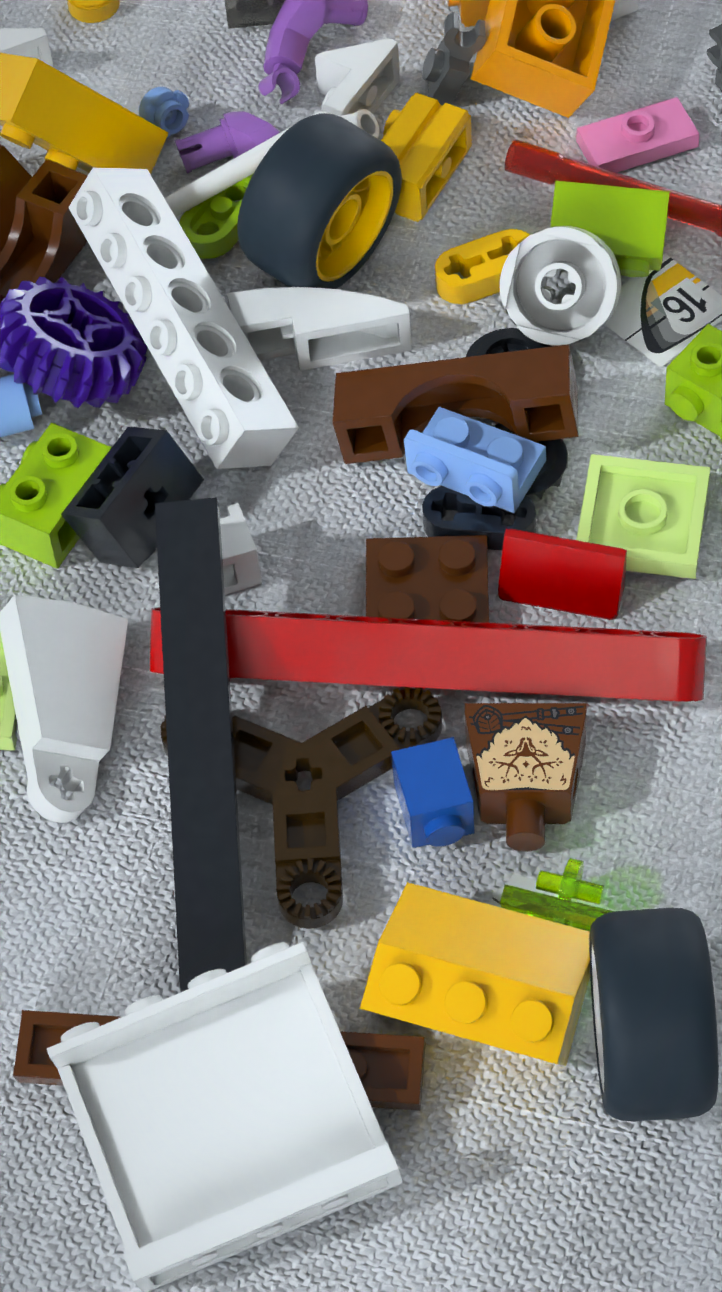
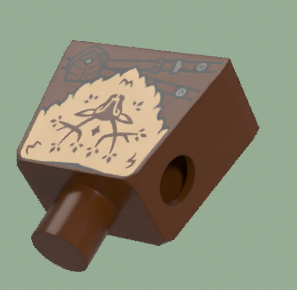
M465 703L466 747L480 820L486 824H506V844L513 850L529 852L542 848L545 845V824H566L572 819L586 746V703Z

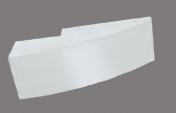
M312 287L261 288L227 293L229 309L259 360L296 354L299 370L304 371L412 350L410 313L407 304L369 294Z

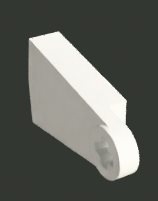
M14 595L0 612V633L27 771V795L31 805L41 816L53 822L66 823L75 820L92 803L95 796L99 761L110 751L128 618L72 601ZM55 778L61 779L63 789L72 791V794L66 800L61 798L60 789L50 786Z

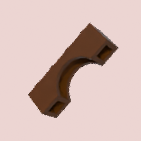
M46 159L16 196L13 224L6 244L0 253V304L2 299L6 298L9 289H18L22 281L36 283L39 277H45L52 283H56L88 241L68 207L86 180L87 175Z
M569 344L336 373L333 426L344 463L351 464L402 458L405 454L404 438L409 430L412 429L422 433L438 407L466 417H479L496 421L507 427L513 434L534 442L579 437L578 386Z

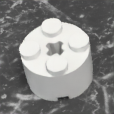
M556 226L542 229L523 239L508 255L500 277V297L512 322L525 336L547 345H568L591 336L612 316L621 293L620 269L612 250L598 236L587 230L572 226ZM561 269L568 271V281L576 284L575 292L565 294L562 301L555 299V289L547 286V279L558 276Z

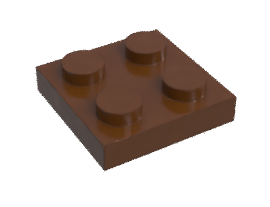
M487 535L366 539V616L489 622Z

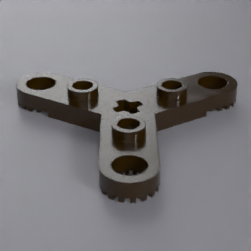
M404 687L403 690H399V688L394 689L393 694H387L384 699L370 707H362L302 743L234 715L232 717L236 789L273 805L277 899L282 915L291 924L306 929L319 928L330 923L339 914L343 905L338 800L391 770L392 751L434 742L439 738L442 731L441 706L437 697L434 698L428 689L426 692L422 688L410 689V687ZM415 709L423 712L427 716V721L423 723V727L421 725L417 726L415 731L414 728L406 731L405 727L400 729L398 724H394V718L404 710ZM165 715V721L162 722L160 727L163 748L168 757ZM298 772H311L313 780L310 784V790H298L296 784ZM314 882L323 885L328 890V893L325 895L326 899H322L320 905L314 903V907L311 908L308 904H306V907H303L301 903L296 904L295 899L292 898L295 889L304 883Z

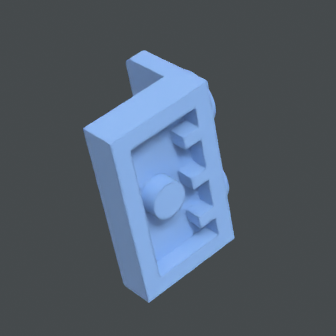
M438 407L422 433L411 429L404 438L407 472L414 475L427 485H441L469 496L480 505L487 507L496 506L512 513L516 512L546 462V446Z

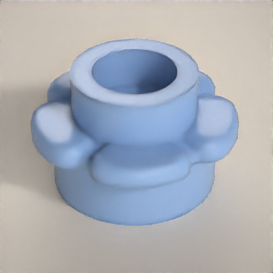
M156 87L147 92L142 98L139 105V116L167 131L169 134L166 139H168L171 135L180 132L186 125L189 118L186 110L189 107V100L180 90L173 92L167 87Z

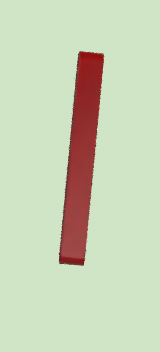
M160 607L151 608L150 671L164 674ZM226 609L230 678L683 702L701 701L704 699L707 636L701 634Z

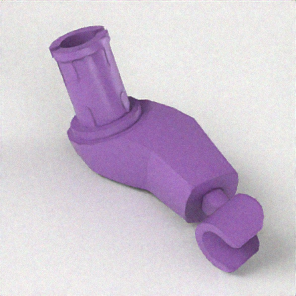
M285 0L269 32L263 66L264 72L268 76L259 83L260 93L264 96L268 95L275 89L277 84L282 92L280 104H284L296 96L300 90L297 74L302 69L307 47L313 35L323 24L362 25L367 17L368 1Z
M235 111L224 113V118L219 119L221 125L181 140L177 139L175 143L187 173H190L194 169L232 156L234 159L279 134L280 131L272 124L248 112Z

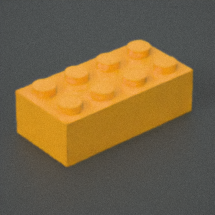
M490 0L485 18L486 41L482 49L477 52L471 80L569 118L595 91L615 0Z

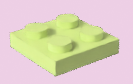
M591 454L576 540L627 550L626 571L696 579L710 467Z

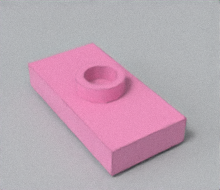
M678 97L578 127L576 142L598 179L699 147V132Z

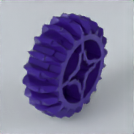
M39 277L36 283L22 281L18 289H9L6 298L2 299L0 304V368L5 371L14 372L15 383H27L33 387V395L44 393L52 396L54 403L63 399L70 401L76 408H79L83 402L100 408L105 401L108 403H118L121 396L129 394L132 387L137 384L147 359L145 355L148 347L144 343L130 315L123 312V303L120 301H110L105 298V291L94 292L89 290L84 282L80 286L72 285L62 277L56 283H52L45 277Z

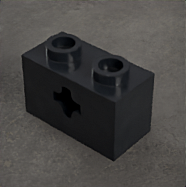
M127 427L61 515L100 563L139 568L157 548L155 503L190 500L204 481V478L167 430Z

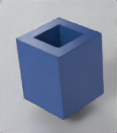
M454 737L391 752L394 786L412 848L425 845L435 847L447 846L459 841L463 836L475 834L473 799Z

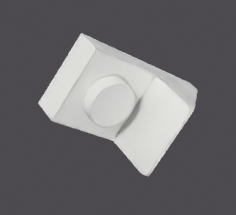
M389 38L321 52L315 57L318 91L325 95L321 111H327L337 116L352 114L361 109H367L374 114L400 81L398 42Z

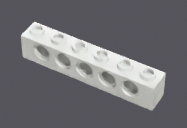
M93 167L68 208L216 469L271 466L299 429V426L148 169Z

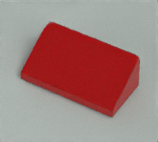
M506 529L503 540L498 596L503 601L608 620L616 619L625 588L627 550L516 529Z

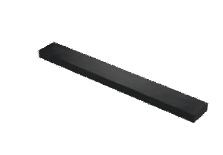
M217 497L155 503L181 992L188 990V983L205 972L225 969L226 973H229L247 965L220 509Z

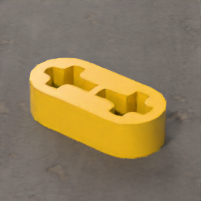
M518 229L502 230L443 252L435 263V286L437 293L442 299L454 304L471 303L499 293L501 272L508 254L530 234ZM460 272V274H461L465 279H461L458 274H454V273Z

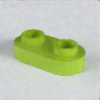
M253 174L184 212L181 216L179 224L199 258L211 259L222 256L230 251L239 240L237 231L239 210Z

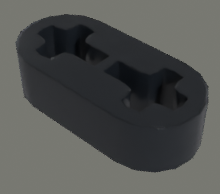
M443 486L429 492L422 504L424 532L428 537L487 535V549L502 551L506 529L536 532L535 505L527 495H525L515 513L496 506L487 507L480 505L469 496ZM446 510L457 511L453 521L442 520ZM505 515L516 516L513 526L502 525Z

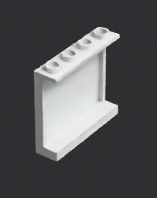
M286 942L267 946L256 952L251 957L252 963L229 973H226L225 969L205 972L188 983V990L164 1000L160 995L140 999L124 1010L125 1016L102 1026L97 1022H88L73 1027L60 1037L61 1043L47 1048L48 1055L60 1074L126 1251L124 1258L131 1277L142 1292H149L403 1183L399 1168L388 1142L386 1143L313 969L304 942L291 947Z

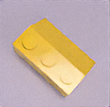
M0 53V125L3 126L0 136L28 149H31L34 143L47 150L45 160L47 159L75 171L79 167L90 173L94 167L148 169L149 173H152L169 134L167 131L39 59Z
M407 882L378 941L360 1009L566 1066L590 979V931Z

